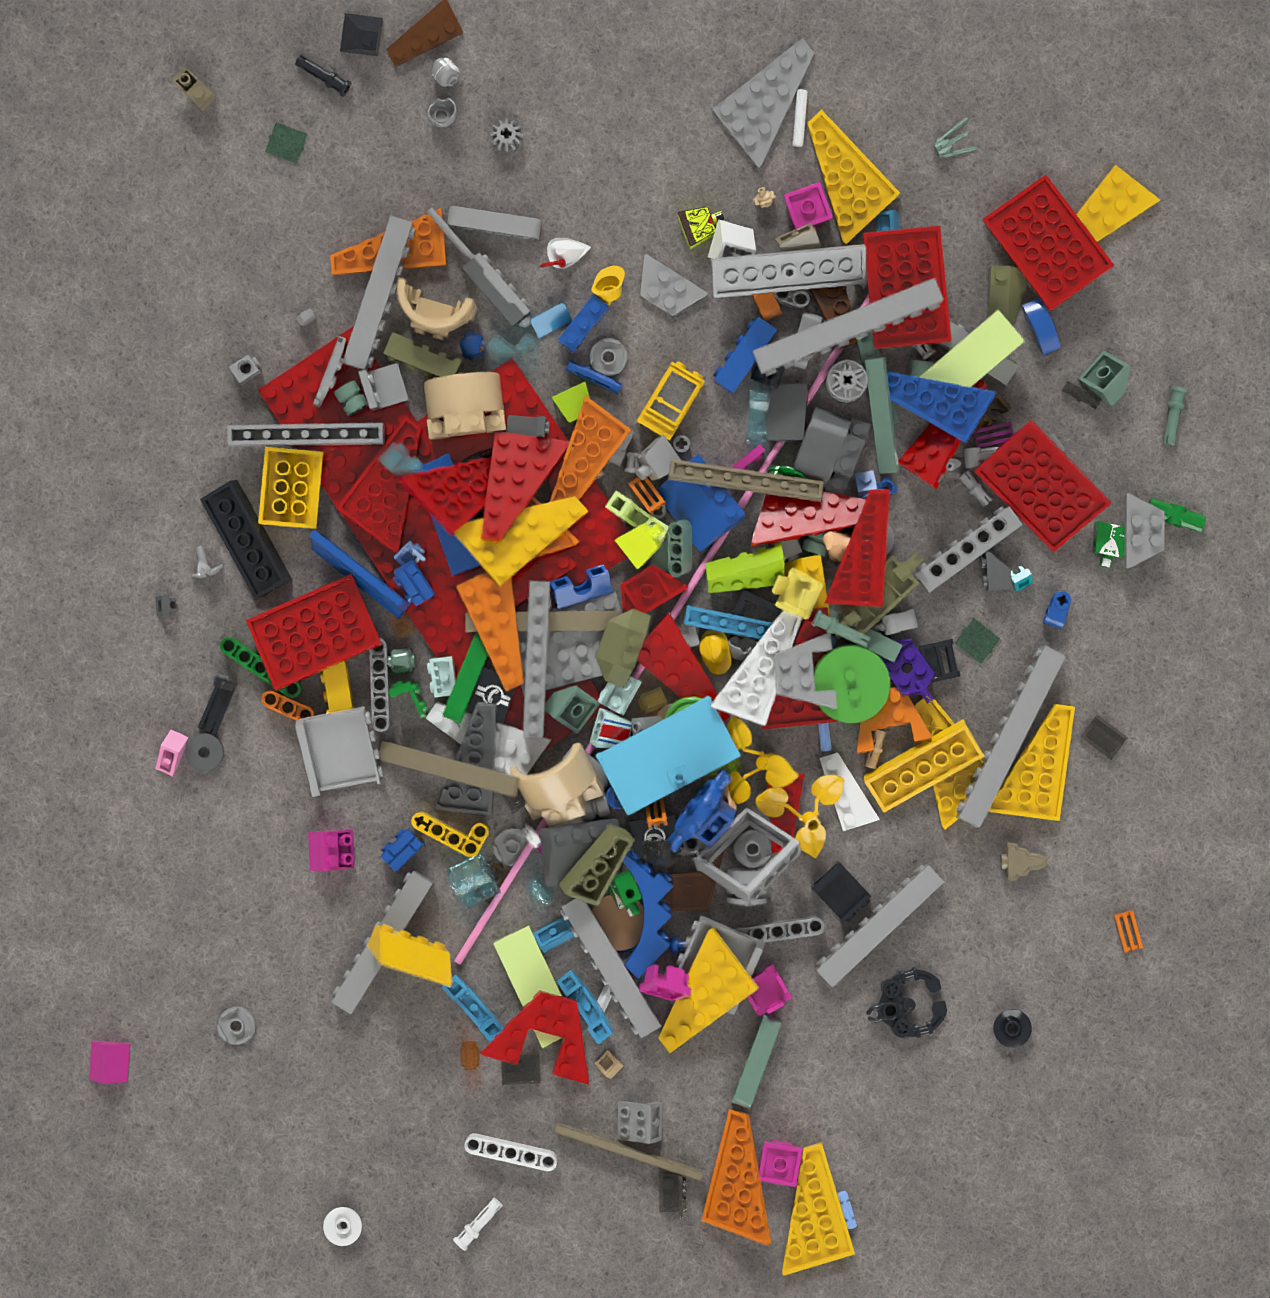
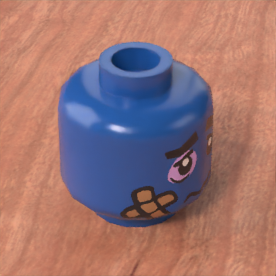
M474 331L463 334L464 338L459 340L463 357L472 360L484 356L483 353L487 349L482 334H475Z

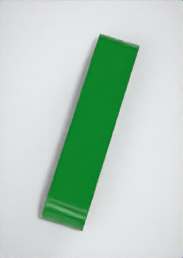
M478 632L474 635L442 717L461 723L481 670L489 655Z
M226 637L220 642V649L224 654L273 686L267 670L261 673L257 669L258 664L263 662L258 653L232 637ZM228 641H232L234 643V649L232 651H228L226 649V643ZM245 651L250 654L248 662H244L241 658L242 653ZM299 681L294 683L298 687L296 694L290 693L289 686L279 691L288 697H298L303 692V686Z

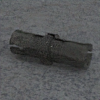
M1068 380L1062 389V392L1076 398L1077 402H1083L1094 409L1101 402V398L1087 392L1086 388H1080Z

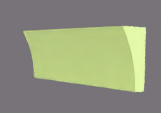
M997 310L919 378L971 387L1025 340L1001 312Z
M526 926L493 943L523 1007L533 999L539 990L562 996L530 926ZM534 1030L542 1048L562 1038Z

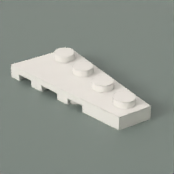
M838 752L819 758L824 775H838L845 779L842 795L834 803L842 830L846 831L880 820Z

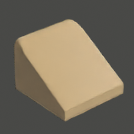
M609 1050L594 1063L609 1079L624 1066Z

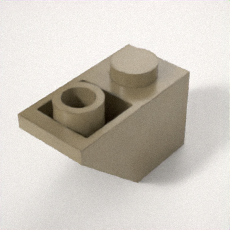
M186 66L172 79L202 111L216 99L214 94Z

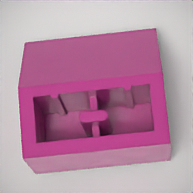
M353 830L308 832L310 871L354 868Z

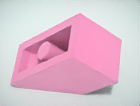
M170 730L161 744L155 769L174 776L186 749L188 737Z

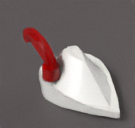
M568 238L552 239L547 247L550 262L543 263L540 267L553 266L558 269H565L581 259L591 247Z

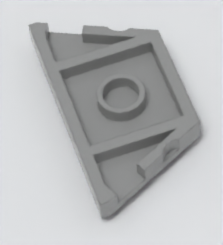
M645 254L640 297L673 317L708 295L700 287Z
M341 336L338 337L313 405L319 408L328 389H332L337 378L334 376L335 370H340L344 360L340 357L346 338Z
M1125 494L1124 568H1131L1164 551V511L1131 494Z

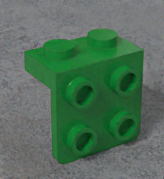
M400 681L391 685L392 689L388 690L391 698L409 691L420 717L424 718L427 716L429 708L425 700L421 701L419 694H421L418 683H413V681L404 683V681Z

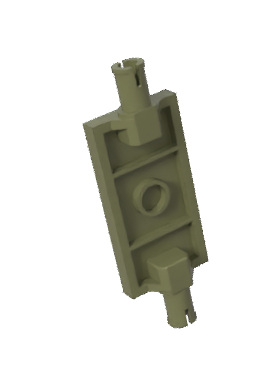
M917 551L905 563H900L894 556H891L885 562L883 607L839 604L836 608L843 615V620L840 623L849 628H855L858 632L865 635L919 585V582L912 576V571L925 560L919 557L920 554Z

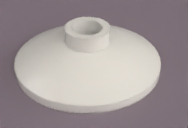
M338 1207L328 1213L324 1220L323 1229L325 1236L330 1242L335 1245L346 1246L358 1239L362 1230V1222L354 1210L347 1207ZM346 1222L347 1227L342 1228L340 1223Z

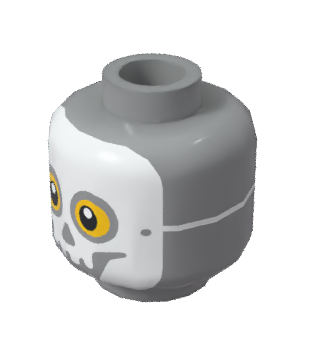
M438 58L432 64L431 75L442 87L453 86L457 83L460 74L458 67L449 58Z

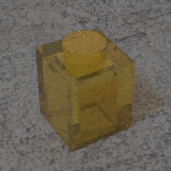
M661 687L639 695L640 700H638L641 711L646 710V713L668 705Z

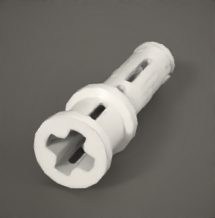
M493 1198L471 1224H466L458 1237H454V1242L466 1251L471 1241L479 1237L480 1230L503 1205Z

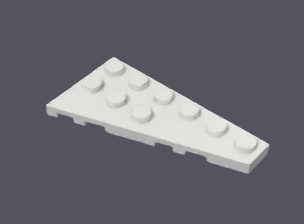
M782 610L710 707L765 726L776 695L773 656L792 648L802 617Z
M437 702L426 719L462 744L473 713L465 712L461 723L442 717L446 704ZM497 722L495 770L511 775L510 767L516 765L519 773L527 775L552 739L546 737H523L522 730Z

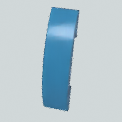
M570 970L557 980L566 997L577 1001L578 1010L588 1024L589 1028L587 1029L596 1043L599 1045L611 1036L613 1030L605 1013L579 976L573 970Z
M455 974L451 977V986L442 985V989L453 1001H456L479 1027L482 1034L491 1042L503 1030L502 1024L475 992Z

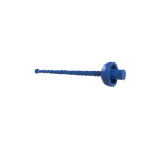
M674 936L670 939L671 943L667 948L670 949L672 954L680 955V949H686L683 947L685 941L679 942L678 936ZM631 948V949H627V950H622V951H617V952H630V951H634L635 948Z

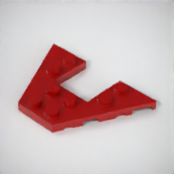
M539 990L533 999L523 1007L522 1011L503 1027V1030L494 1037L484 1050L480 1051L482 1056L517 1065L529 1029L562 1037L552 1074L589 1085L577 1001Z

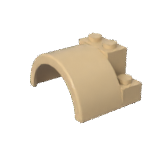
M398 279V299L402 309L411 320L410 327L414 329V333L424 336L425 333L433 335L432 338L443 341L444 338L449 339L451 331L461 327L463 324H468L469 321L474 322L477 306L473 299L466 298L464 303L458 301L455 308L422 298V290H415L412 286L405 284V279Z
M464 373L438 377L424 382L428 416L427 426L430 440L507 431L501 381L498 373ZM484 412H492L491 415L484 416ZM444 417L445 421H440L439 418Z
M581 743L573 744L569 755L560 764L546 772L524 775L518 772L516 765L510 767L511 775L520 777L518 788L525 799V807L532 820L544 817L549 827L585 815L586 801L603 796V785Z

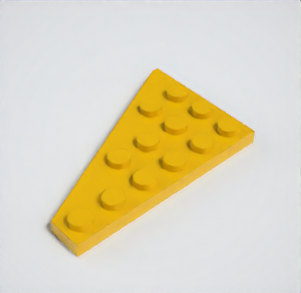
M821 109L807 123L841 239L846 246L896 199L900 192Z
M922 698L914 705L931 737L955 724L935 699L932 702L930 700V703L927 704L925 699ZM981 759L933 785L941 825L945 830L958 820L956 818V808L960 802L964 801L966 797L964 792L969 784L972 785L975 779L973 774L977 767L980 768L983 763Z
M1053 705L1002 782L988 812L1060 821L1075 707Z
M714 927L708 931L688 973V987L692 988L691 995L675 1001L659 1035V1040L669 1053L673 1052L759 988Z
M822 1142L804 1147L802 1151L782 1266L783 1276L855 1255Z

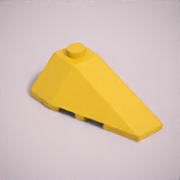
M821 555L804 557L785 563V576L789 575L788 573L791 568H796L824 584L814 608L828 607V616L830 617L829 605L824 603L827 592Z

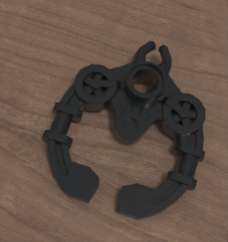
M912 967V970L905 972L903 970L899 971L890 979L882 982V995L879 1003L871 1006L866 1012L867 1015H870L875 1010L878 1012V1016L876 1018L869 1016L868 1021L874 1023L885 1022L891 1027L893 1034L900 1038H919L922 1034H933V1031L942 1023L946 1016L947 1007L945 1001L933 1002L932 1011L934 1016L930 1021H926V1026L918 1027L917 1024L911 1026L910 1022L904 1018L915 1009L916 1003L911 998L899 997V994L901 992V984L907 983L906 979L912 977L915 980L923 979L926 988L931 993H936L942 989L940 980L933 974L924 970H918L916 967ZM892 1005V1013L886 1015V1007Z

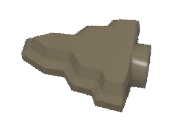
M1007 843L1005 854H1000V869L1006 870L1007 881L1018 880L1019 876L1027 875L1030 870H1039L1047 866L1046 857L1038 853H1030L1026 848L1019 847L1017 843Z

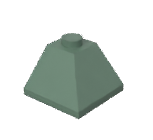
M1103 351L1078 379L1098 398L1113 406L1126 391L1131 367Z
M577 686L554 692L546 702L544 710L578 734L600 703Z

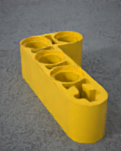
M423 811L414 814L411 819L412 826L415 829L467 857H474L479 853L490 832L486 823L478 822L472 827L470 833L466 835ZM423 816L424 822L429 823L431 820L433 821V823H431L428 830H426L425 828L428 825L424 823L418 825V820L416 819V817L419 818ZM438 824L442 827V834L436 835L433 832L434 825ZM476 827H484L485 835L478 836L475 832ZM457 834L460 839L459 843H451L450 835ZM467 844H475L476 852L469 853L466 849Z

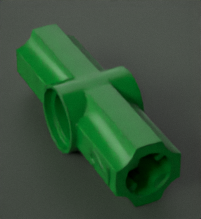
M1150 498L1148 502L1164 511L1165 523H1173L1174 526H1182L1197 532H1201L1205 525L1206 516L1189 511L1186 507L1174 503L1168 504L1154 498Z

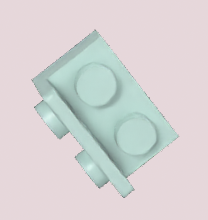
M453 656L429 659L430 663L427 664V669L432 677V682H430L431 693H434V697L450 696L456 682Z
M632 676L629 677L624 688L608 682L605 689L601 691L598 702L624 716L642 682Z

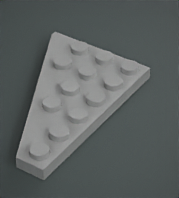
M803 38L712 109L758 169L766 158L814 56V52Z

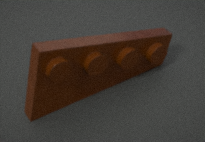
M442 0L386 50L396 68L463 34V30L448 1Z
M846 286L809 289L826 322L851 312ZM856 337L849 340L850 343L839 348L843 349L858 342Z

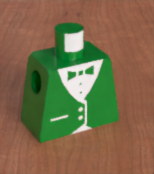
M1101 521L1094 523L1093 553L1101 555L1099 566L1111 568L1113 558L1120 559L1123 557V526Z
M630 869L615 875L608 890L618 909L626 908L630 917L641 913L636 903L642 898Z

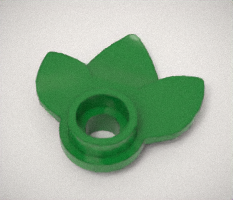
M774 466L768 470L769 474L806 479L802 473L795 471L794 468L789 466Z

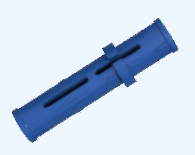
M570 360L566 368L567 372L581 377V380L590 381L617 395L623 385L595 372L589 366L585 367L573 360Z

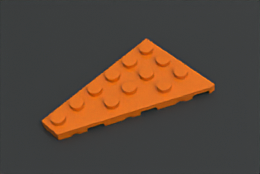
M729 1109L701 1221L764 1245H770L771 1237L749 1114Z

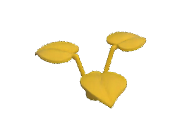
M733 716L730 719L726 729L737 750L742 748L744 752L759 755L756 760L757 768L742 777L737 771L728 774L731 780L726 786L731 799L735 803H744L749 799L751 788L745 779L758 771L766 770V781L775 788L784 787L797 778L798 774L783 757L774 753L764 754V751L759 752L747 749L746 747L752 743V736L748 727L737 716Z
M825 775L818 778L811 787V793L816 796L814 812H806L803 816L786 804L788 795L782 788L772 787L765 790L756 798L755 802L758 809L769 817L781 816L784 812V807L795 814L805 826L797 831L795 839L800 842L802 851L816 858L822 850L826 839V831L817 818L819 815L818 801L820 800L824 805L836 803L842 795L845 779L838 775Z

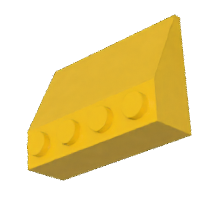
M265 447L258 524L317 529L323 452Z
M386 924L382 926L375 925L367 946L380 964L451 986L450 953L444 944L437 941L435 943L428 942V939L422 936L413 937L404 930H400V932L395 931L393 927Z

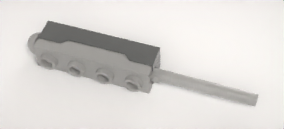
M431 207L427 211L429 216L469 261L462 267L466 275L513 328L519 322V326L528 327L531 324L530 319H532L529 315V303L524 298L519 299L516 295L518 291L511 283L509 285L503 280L505 276L499 269L494 270L491 267L492 261L486 254L483 256L480 253L477 255L472 254L434 208Z

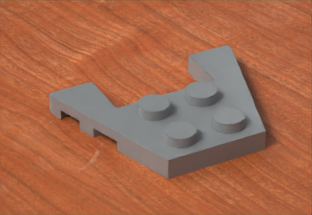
M830 633L773 656L777 695L827 706L832 709L837 708L836 690L815 691L812 653L832 651Z

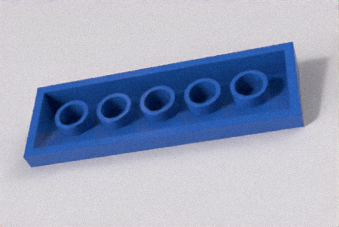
M447 453L429 463L414 468L417 474L418 472H427L444 466H454L450 454ZM431 515L452 575L456 576L480 567V563L454 534L451 536Z
M313 530L309 535L312 538L311 549L344 576L352 574L360 589L400 619L411 604L327 537Z

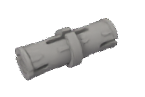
M969 470L959 477L969 489L970 495L973 494L982 507H985L993 500L982 488L981 482L978 483Z

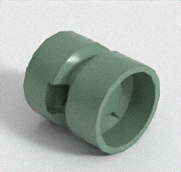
M356 381L349 382L334 392L339 403L344 404L342 408L348 417L357 414L369 405L365 396L360 395L361 390Z
M826 533L815 536L813 534L808 535V539L803 541L801 550L813 555H821L824 558L827 549L823 542V536Z

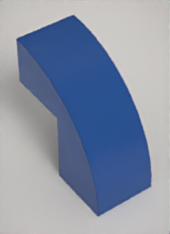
M1037 298L1022 305L1024 318L1035 334L1036 344L1041 353L1046 355L1061 348L1054 324L1041 299Z

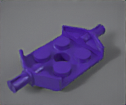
M911 638L893 640L903 645L895 662L893 663L880 656L888 670L889 677L903 696L920 694L927 704L930 703V700L932 702L934 698L929 693L928 687L935 676V672L932 671L913 644ZM905 664H910L913 667L910 673L902 671V667Z

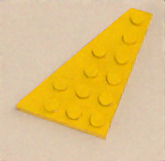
M574 496L525 508L516 518L512 527L506 532L501 542L481 540L483 518L466 522L454 535L494 581L501 586L583 517L588 510Z

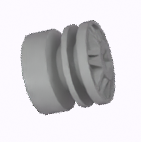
M839 361L826 376V392L831 399L838 403L854 402L863 394L867 387L868 378L866 371L862 365L855 361ZM844 378H851L850 384H843Z
M729 868L727 869V875L746 887L763 869ZM727 889V893L734 894L733 892ZM737 895L728 896L727 903L738 906H756L767 903V897L759 896L750 905Z

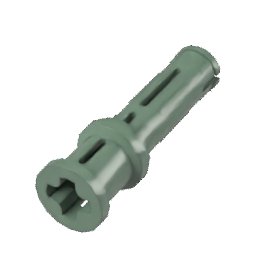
M1171 386L1170 402L1167 403L1169 414L1162 444L1175 446L1180 413L1185 408L1183 403L1188 389Z
M818 610L813 619L812 626L821 627L828 634L833 632L863 648H866L868 645L869 636L839 623L835 617L831 618L822 614L821 610Z

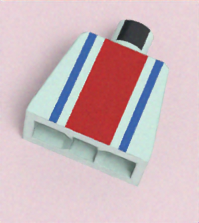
M599 708L590 743L597 748H611L633 736L632 722L608 710Z

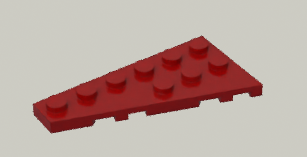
M668 612L644 639L637 661L681 699L684 697L704 699V697L709 695L713 702L718 694L690 645L683 637L681 630L674 622L672 615ZM716 709L723 723H725L731 714Z

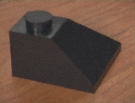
M345 13L340 52L378 56L383 18Z

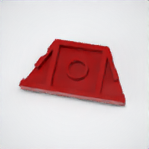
M653 564L620 584L623 613L635 609L647 614L688 589V586Z

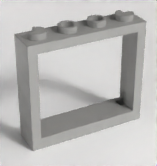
M746 807L740 814H737L734 822L711 847L708 846L704 851L700 852L696 861L700 871L751 905L801 854L799 841ZM750 825L782 846L783 849L744 887L711 865V863Z

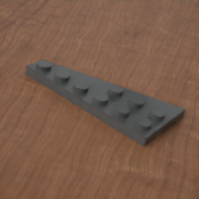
M484 702L476 704L455 760L495 771L497 704ZM447 779L435 810L491 816L493 814L494 791Z

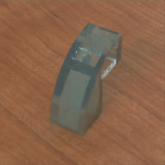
M526 332L518 344L513 346L496 333L485 349L490 354L501 358H517L534 350L540 342Z
M750 390L746 444H766L769 392Z

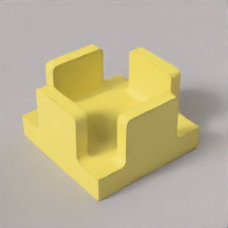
M791 568L788 576L778 575L772 593L780 595L775 606L787 613L809 619L824 584L796 568Z

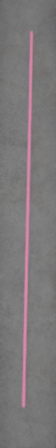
M868 295L864 300L863 304L861 305V307L869 305ZM838 344L808 390L807 407L843 350L839 348ZM786 441L776 442L758 472L767 473ZM746 491L738 503L742 510H744L754 492ZM730 531L716 540L688 583V589L682 593L670 612L674 621L706 571L705 563L712 561ZM639 663L631 676L638 680L645 667ZM610 709V712L617 714V712ZM589 743L585 751L591 755L596 747ZM544 817L535 830L539 838V829L546 828L548 825ZM527 843L493 900L454 961L461 965L532 851L533 845Z

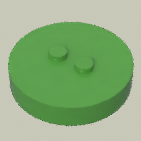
M842 645L835 647L832 651L826 652L814 667L815 691L836 690V709L823 705L818 706L824 713L837 721L844 723L865 721L877 714L888 698L890 691L888 670L875 653L862 646Z

